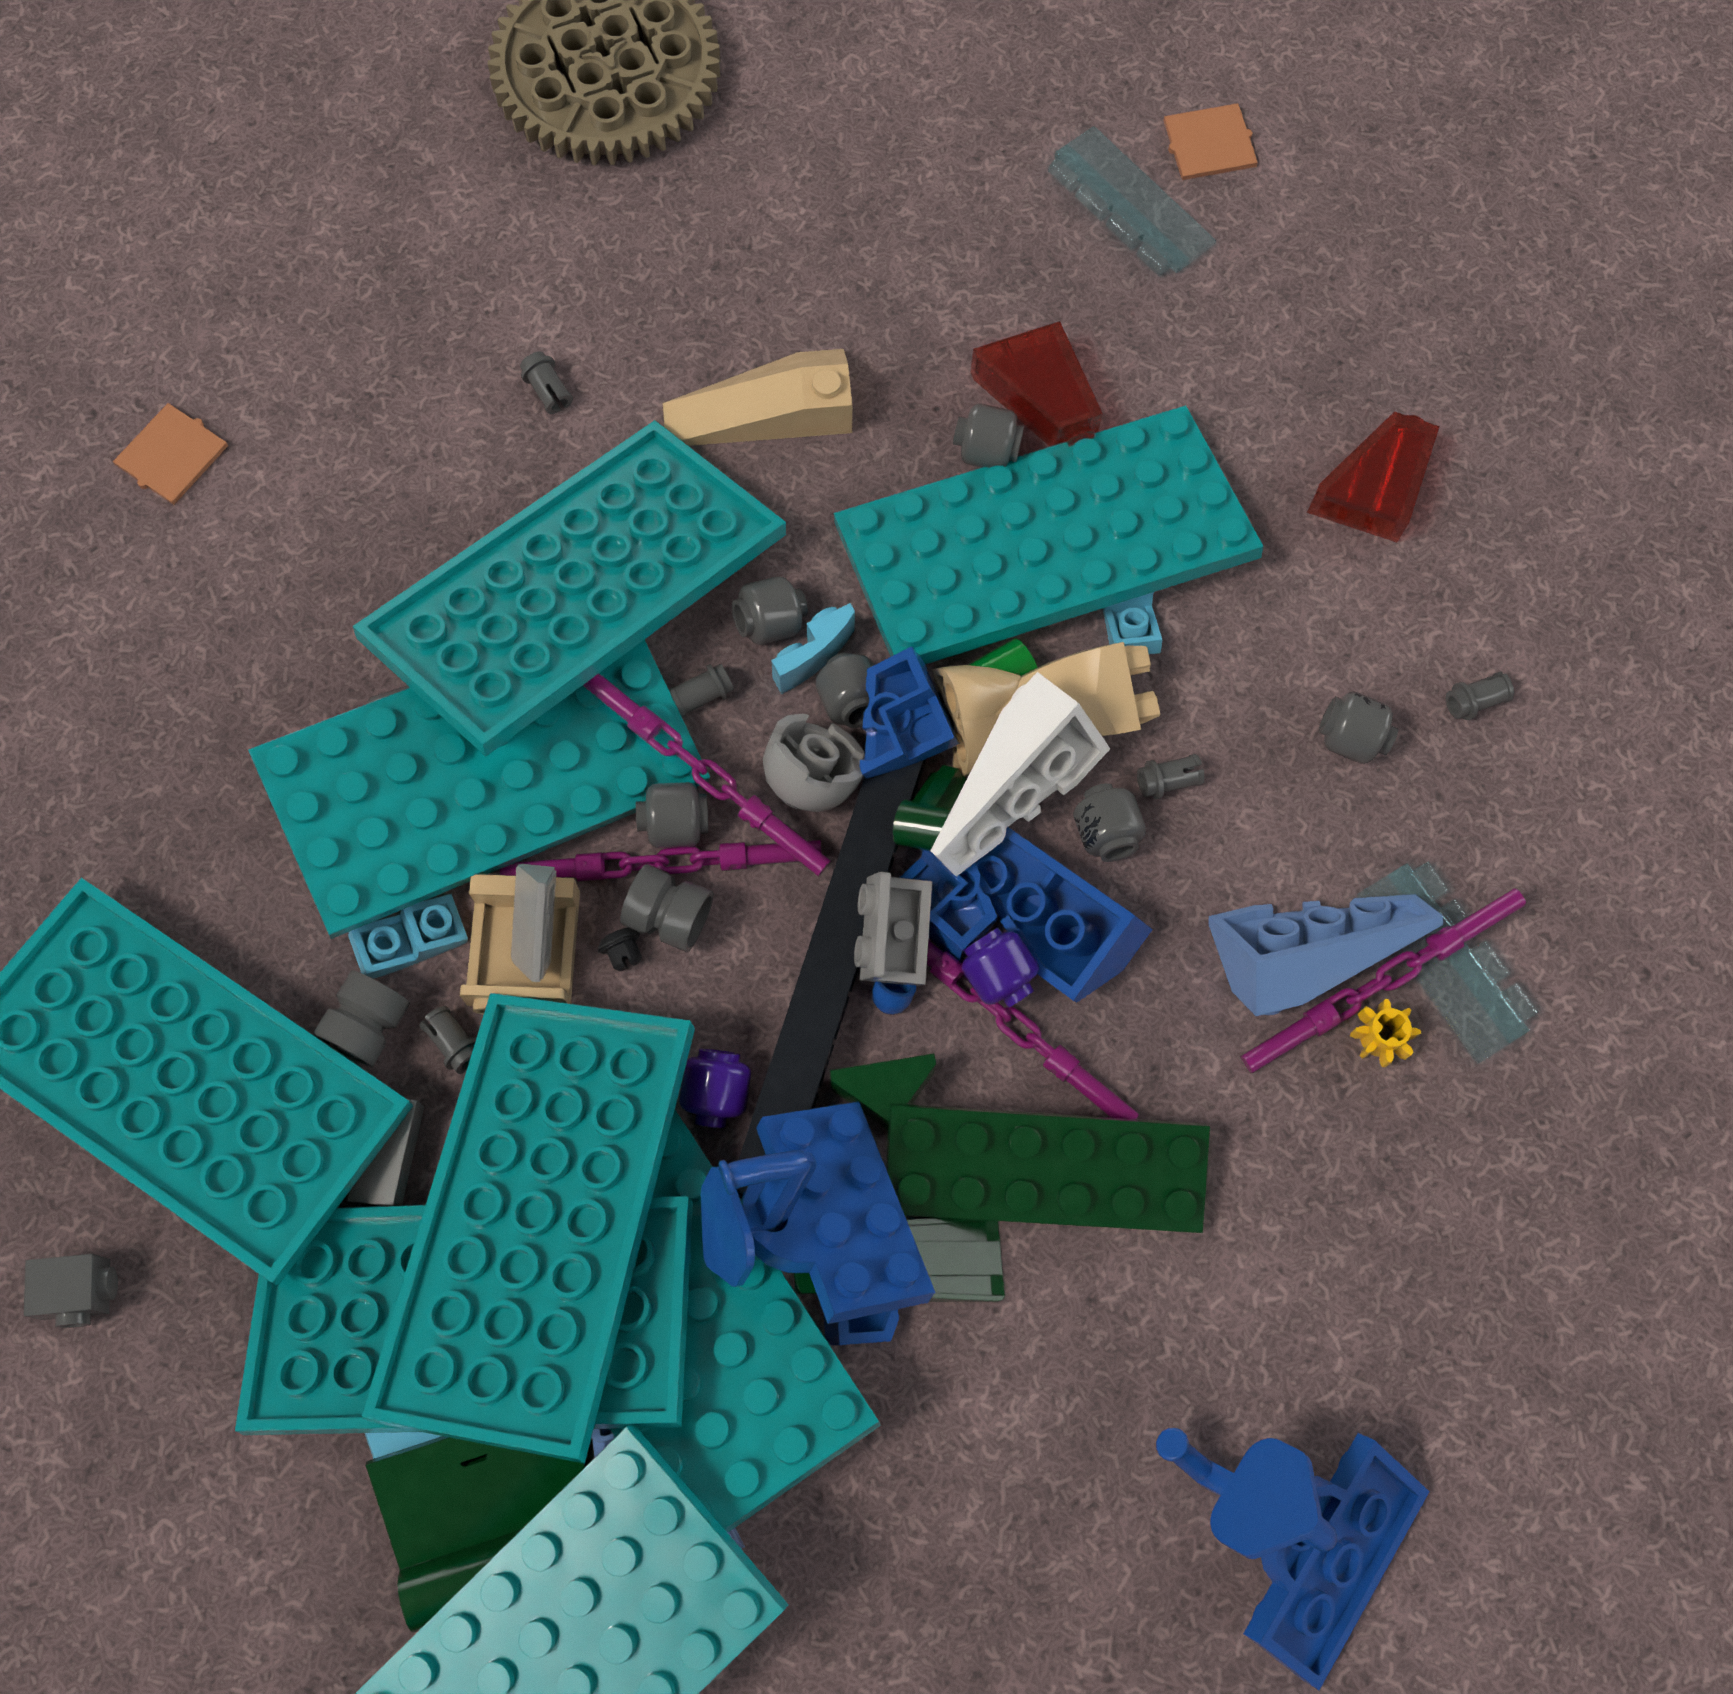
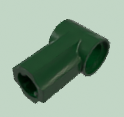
M942 765L940 770L930 773L913 801L905 799L900 803L893 825V841L895 844L931 851L967 780L960 773L959 768Z

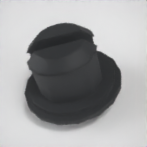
M628 927L612 932L601 939L597 951L601 954H608L613 969L617 971L628 969L626 964L627 958L633 966L641 962L642 955L636 944L640 932Z

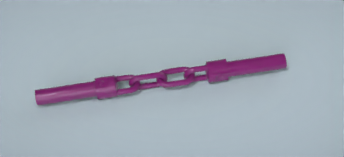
M599 673L582 685L628 722L627 727L664 756L677 755L691 766L695 782L713 797L719 800L731 799L741 807L738 813L740 819L748 822L752 828L763 831L818 877L827 869L831 863L827 857L777 818L770 809V806L763 804L759 797L753 795L747 800L736 791V780L717 763L710 759L697 760L682 747L683 740L681 735L646 706L640 707ZM661 729L675 740L668 741L667 746L669 749L654 739ZM705 766L711 768L729 783V785L724 784L721 787L724 793L719 792L700 776V774L705 775L708 770Z
M821 840L807 841L821 852ZM745 842L720 843L719 850L701 851L696 847H674L662 849L656 855L630 856L625 852H597L576 854L575 858L516 862L500 869V875L516 876V868L519 864L555 867L554 870L557 871L556 877L577 878V881L580 882L626 877L631 871H638L645 864L655 866L669 872V874L696 872L702 866L720 865L722 871L747 869V865L800 861L777 843L745 845ZM692 854L689 860L693 865L666 867L669 864V859L665 856ZM622 859L619 861V867L623 870L605 871L604 860Z
M1514 888L1457 924L1446 926L1438 932L1426 937L1428 946L1416 953L1406 951L1397 955L1378 968L1376 978L1356 990L1352 988L1340 990L1303 1013L1304 1017L1241 1055V1060L1249 1072L1254 1073L1312 1036L1317 1035L1320 1037L1355 1015L1360 1010L1362 1001L1382 989L1392 991L1399 988L1420 974L1422 964L1434 957L1439 961L1447 959L1453 953L1463 948L1465 942L1526 905L1525 898L1519 890ZM1407 959L1406 965L1413 968V970L1391 983V976L1384 975V973ZM1347 996L1346 1002L1353 1006L1339 1015L1332 1004Z
M928 940L927 965L931 968L929 971L963 1000L971 1003L978 1002L996 1017V1024L1001 1032L1024 1049L1034 1048L1046 1058L1043 1063L1044 1068L1052 1072L1061 1081L1064 1082L1066 1080L1109 1117L1136 1119L1139 1116L1135 1110L1079 1065L1080 1061L1070 1054L1065 1047L1060 1044L1053 1048L1041 1038L1040 1028L1021 1011L1014 1007H1003L1000 1003L985 1004L973 987L970 989L971 995L959 987L956 983L964 975L961 969L962 962L949 951H941ZM1010 1014L1032 1030L1033 1033L1026 1034L1027 1041L1023 1040L1004 1024V1022L1008 1023L1011 1021Z

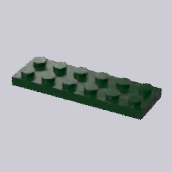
M890 1103L886 1170L905 1216L1203 1233L1210 1126L1203 1123Z

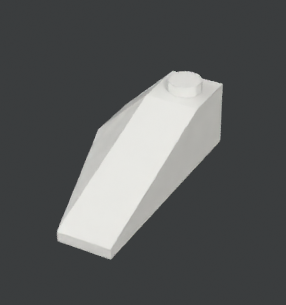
M1037 672L1027 684L1022 685L1016 690L1011 701L1003 708L931 849V852L955 876H958L999 845L1006 835V828L1016 820L1023 817L1029 822L1040 814L1041 808L1039 803L1056 790L1065 795L1077 786L1110 750L1108 744L1077 701Z

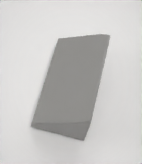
M519 864L516 868L511 958L513 963L532 982H540L551 963L557 871L554 870L555 867Z
M407 1099L413 1104V1108L351 1188L347 1202L375 1207L402 1206L424 1111V1106L419 1101Z

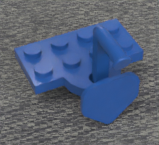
M859 1102L762 1117L756 1129L766 1155L741 1159L730 1163L721 1160L719 1166L712 1167L709 1170L701 1187L703 1258L706 1266L732 1287L744 1285L754 1267L755 1255L766 1265L787 1273H809L828 1324L928 1303L935 1294L934 1287ZM747 1186L740 1201L736 1189Z
M1167 1428L1157 1438L1156 1449L1158 1454L1164 1460L1172 1461L1199 1485L1220 1496L1213 1508L1210 1519L1211 1530L1214 1536L1222 1544L1248 1559L1261 1557L1263 1569L1272 1581L1263 1600L1256 1606L1252 1619L1243 1634L1304 1682L1320 1690L1430 1491L1375 1440L1360 1433H1357L1348 1451L1341 1457L1332 1479L1328 1481L1319 1476H1314L1312 1462L1305 1453L1275 1438L1263 1439L1253 1444L1247 1450L1233 1473L1202 1455L1189 1443L1187 1435L1181 1429Z

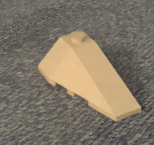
M844 349L797 352L663 403L664 427L688 446L852 433V397L849 368Z

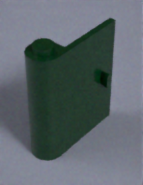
M445 1436L368 1460L365 1466L400 1570L397 1581L398 1595L402 1613L409 1630L413 1633L419 1631L586 1467L585 1463ZM486 1455V1456L483 1457V1458H480V1459L473 1460V1461H470V1462L465 1463V1461H468V1460H471V1459H474V1458H477V1457Z

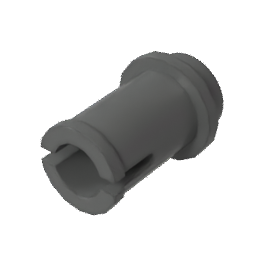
M538 351L528 355L521 362V378L525 383L532 385L542 401L548 414H555L561 411L553 395L556 394L565 408L571 405L573 396L568 392L554 370L556 365L554 359L546 356L544 352Z
M709 664L706 666L708 671L674 688H669V692L682 717L719 697L722 700L728 698L726 694L733 691L734 687L722 664L715 667Z
M1500 671L1468 685L1464 682L1456 683L1453 685L1452 690L1446 693V705L1454 718L1471 720L1481 710L1513 700L1514 687L1508 675Z
M1197 754L1158 764L1154 760L1146 761L1145 767L1138 768L1137 770L1139 789L1144 797L1152 796L1154 799H1161L1164 792L1194 785H1203L1205 779L1204 769L1184 773L1185 771L1193 770L1195 766L1202 765V762Z
M447 1006L438 1007L425 1016L426 1020L421 1021L420 1028L423 1032L427 1033L444 1055L443 1064L448 1070L454 1069L457 1074L465 1073L476 1038H470Z

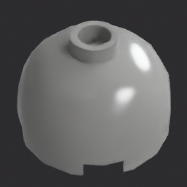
M807 714L787 715L777 722L764 752L763 769L766 782L775 794L792 808L811 812L831 810L847 800L861 781L863 775L859 764L860 760L865 756L864 751L850 734L834 723H831L827 730L818 725L806 723L809 717Z

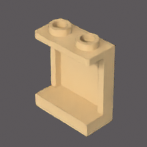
M477 874L471 876L469 895L474 901L467 983L466 985H461L460 997L467 1006H473V1012L484 1015L490 993L571 1004L580 890L574 878L556 877L551 963L544 978L540 982H532L513 963L511 958L516 876Z

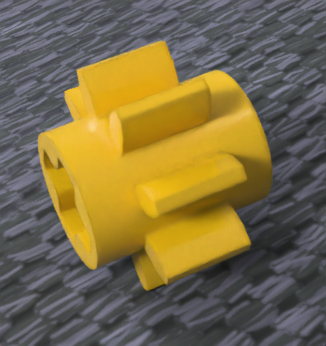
M1384 999L1378 1005L1377 1014L1371 1008L1365 1006L1357 1014L1365 1025L1356 1027L1350 1033V1037L1360 1039L1364 1047L1359 1056L1361 1058H1365L1370 1054L1379 1057L1381 1067L1385 1068L1392 1063L1394 1053L1403 1060L1410 1057L1414 1052L1406 1042L1415 1039L1421 1034L1420 1029L1412 1027L1408 1018L1411 1009L1407 1008L1400 1011L1391 1008L1389 999ZM1385 1025L1393 1032L1386 1041L1378 1034Z

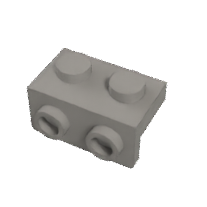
M878 872L867 877V884L861 885L858 896V912L860 915H864L863 936H858L854 950L855 966L861 967L860 980L915 986L926 984L932 881L891 877L890 873Z

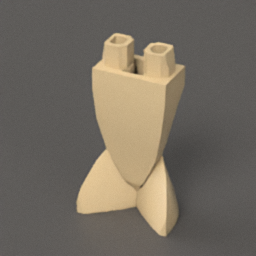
M1124 642L1100 646L1048 662L1022 676L996 668L971 665L946 666L932 669L936 684L954 721V731L960 743L953 747V767L959 768L960 773L964 777L969 776L1001 711L1011 701L1016 690L1022 685L1027 684L1037 672L1077 701L1101 736L1141 730L1140 724L1160 716L1158 699L1154 691L1134 694L1131 675L1150 672L1151 663L1148 648L1146 646H1125Z

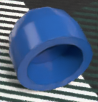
M875 982L872 989V1000L881 1012L890 1015L899 1014L911 1004L916 992V986Z

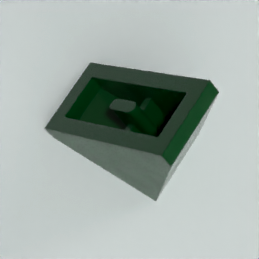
M935 1054L830 1070L832 1091L849 1103L859 1102L864 1114L888 1130L890 1103L913 1104L934 1074L936 1067Z

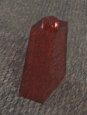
M1060 321L973 349L970 372L973 380L1006 409L1014 411L1017 418L1048 446L1051 447L1067 442L1070 447L1078 440L1085 438L1094 439V433L1099 432L1103 413Z
M1393 412L1319 484L1307 513L1397 543L1410 522L1440 426L1428 423L1415 415Z

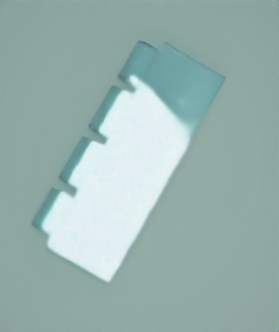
M1095 126L1055 152V160L1050 164L1048 172L1069 192H1072L1082 184L1077 190L1075 197L1100 221L1112 212L1113 215L1107 220L1106 227L1130 250L1143 241L1144 244L1138 249L1136 255L1158 276H1161L1170 268L1175 273H1178L1215 245L1216 240Z
M1429 861L1414 871L1406 863L1357 894V898L1416 894L1443 915L1442 926L1396 951L1398 955L1406 951L1414 953L1428 946L1426 937L1446 926H1453L1469 916L1456 898L1441 908L1438 906L1435 900L1445 895L1450 889ZM1487 940L1472 949L1464 943L1465 946L1443 961H1439L1436 957L1422 964L1420 974L1415 977L1477 1064L1530 1031L1524 1022L1539 1012L1518 982L1504 991H1500L1496 983L1509 976L1511 972Z

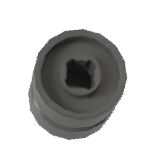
M645 864L636 875L627 893L621 911L620 923L642 934H651L658 929L661 942L687 953L695 945L708 918L714 893L712 890L688 880L676 887L675 877H672L669 872L650 864Z
M351 970L336 994L341 1006L328 1009L312 1035L348 1057L366 1066L373 1067L386 1044L382 1034L383 1030L395 1029L410 1002L384 984L360 972Z

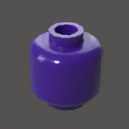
M997 927L963 950L968 957L962 963V972L985 1004L992 1005L1003 1000L1008 1008H1010L1034 991L1029 982L1037 976L1039 965L1016 932L1007 931L1001 933Z
M699 1049L698 1057L687 1059L680 1088L679 1104L685 1111L695 1114V1124L724 1128L726 1127L727 1118L742 1116L747 1109L751 1070L746 1064L740 1062L739 1053Z

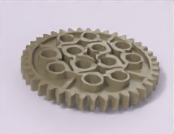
M518 0L519 6L513 4L506 6L508 17H499L498 25L500 30L492 31L491 34L494 44L488 46L491 59L488 60L489 77L498 107H502L505 119L513 121L514 130L517 133L525 131L527 142L532 143L539 139L540 148L543 152L554 145L557 158L561 159L569 150L572 151L575 163H578L584 154H589L592 165L598 163L601 155H606L610 165H615L617 154L622 153L630 163L633 162L634 151L639 150L646 158L650 157V145L654 144L660 150H666L665 138L669 137L676 142L681 141L680 128L692 131L694 129L693 118H704L703 106L712 105V92H717L718 90L717 78L721 74V61L717 31L712 27L711 16H705L704 5L702 3L695 4L694 0Z

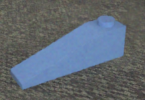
M1416 894L1354 898L1350 902L1349 908L1321 906L1320 901L1302 902V911L1273 914L1272 904L1253 905L1209 916V928L1231 990L1255 1016L1274 1015L1284 1009L1303 1005L1443 925V915Z

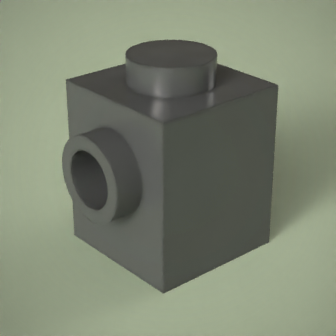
M95 1254L25 1260V1317L39 1320L55 1319V1327L74 1328L91 1325V1316L109 1314L110 1300H114L118 1292V1276L116 1269L110 1267V1259Z

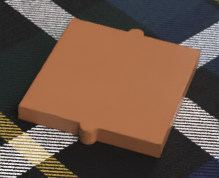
M1238 103L1164 116L1163 121L1170 140L1168 151L1175 156L1182 180L1257 167L1258 162L1250 140L1252 131L1246 128Z
M167 403L117 456L113 463L138 480L137 483L141 489L149 488L175 505L228 447V444L206 429L201 419L196 418L193 420Z

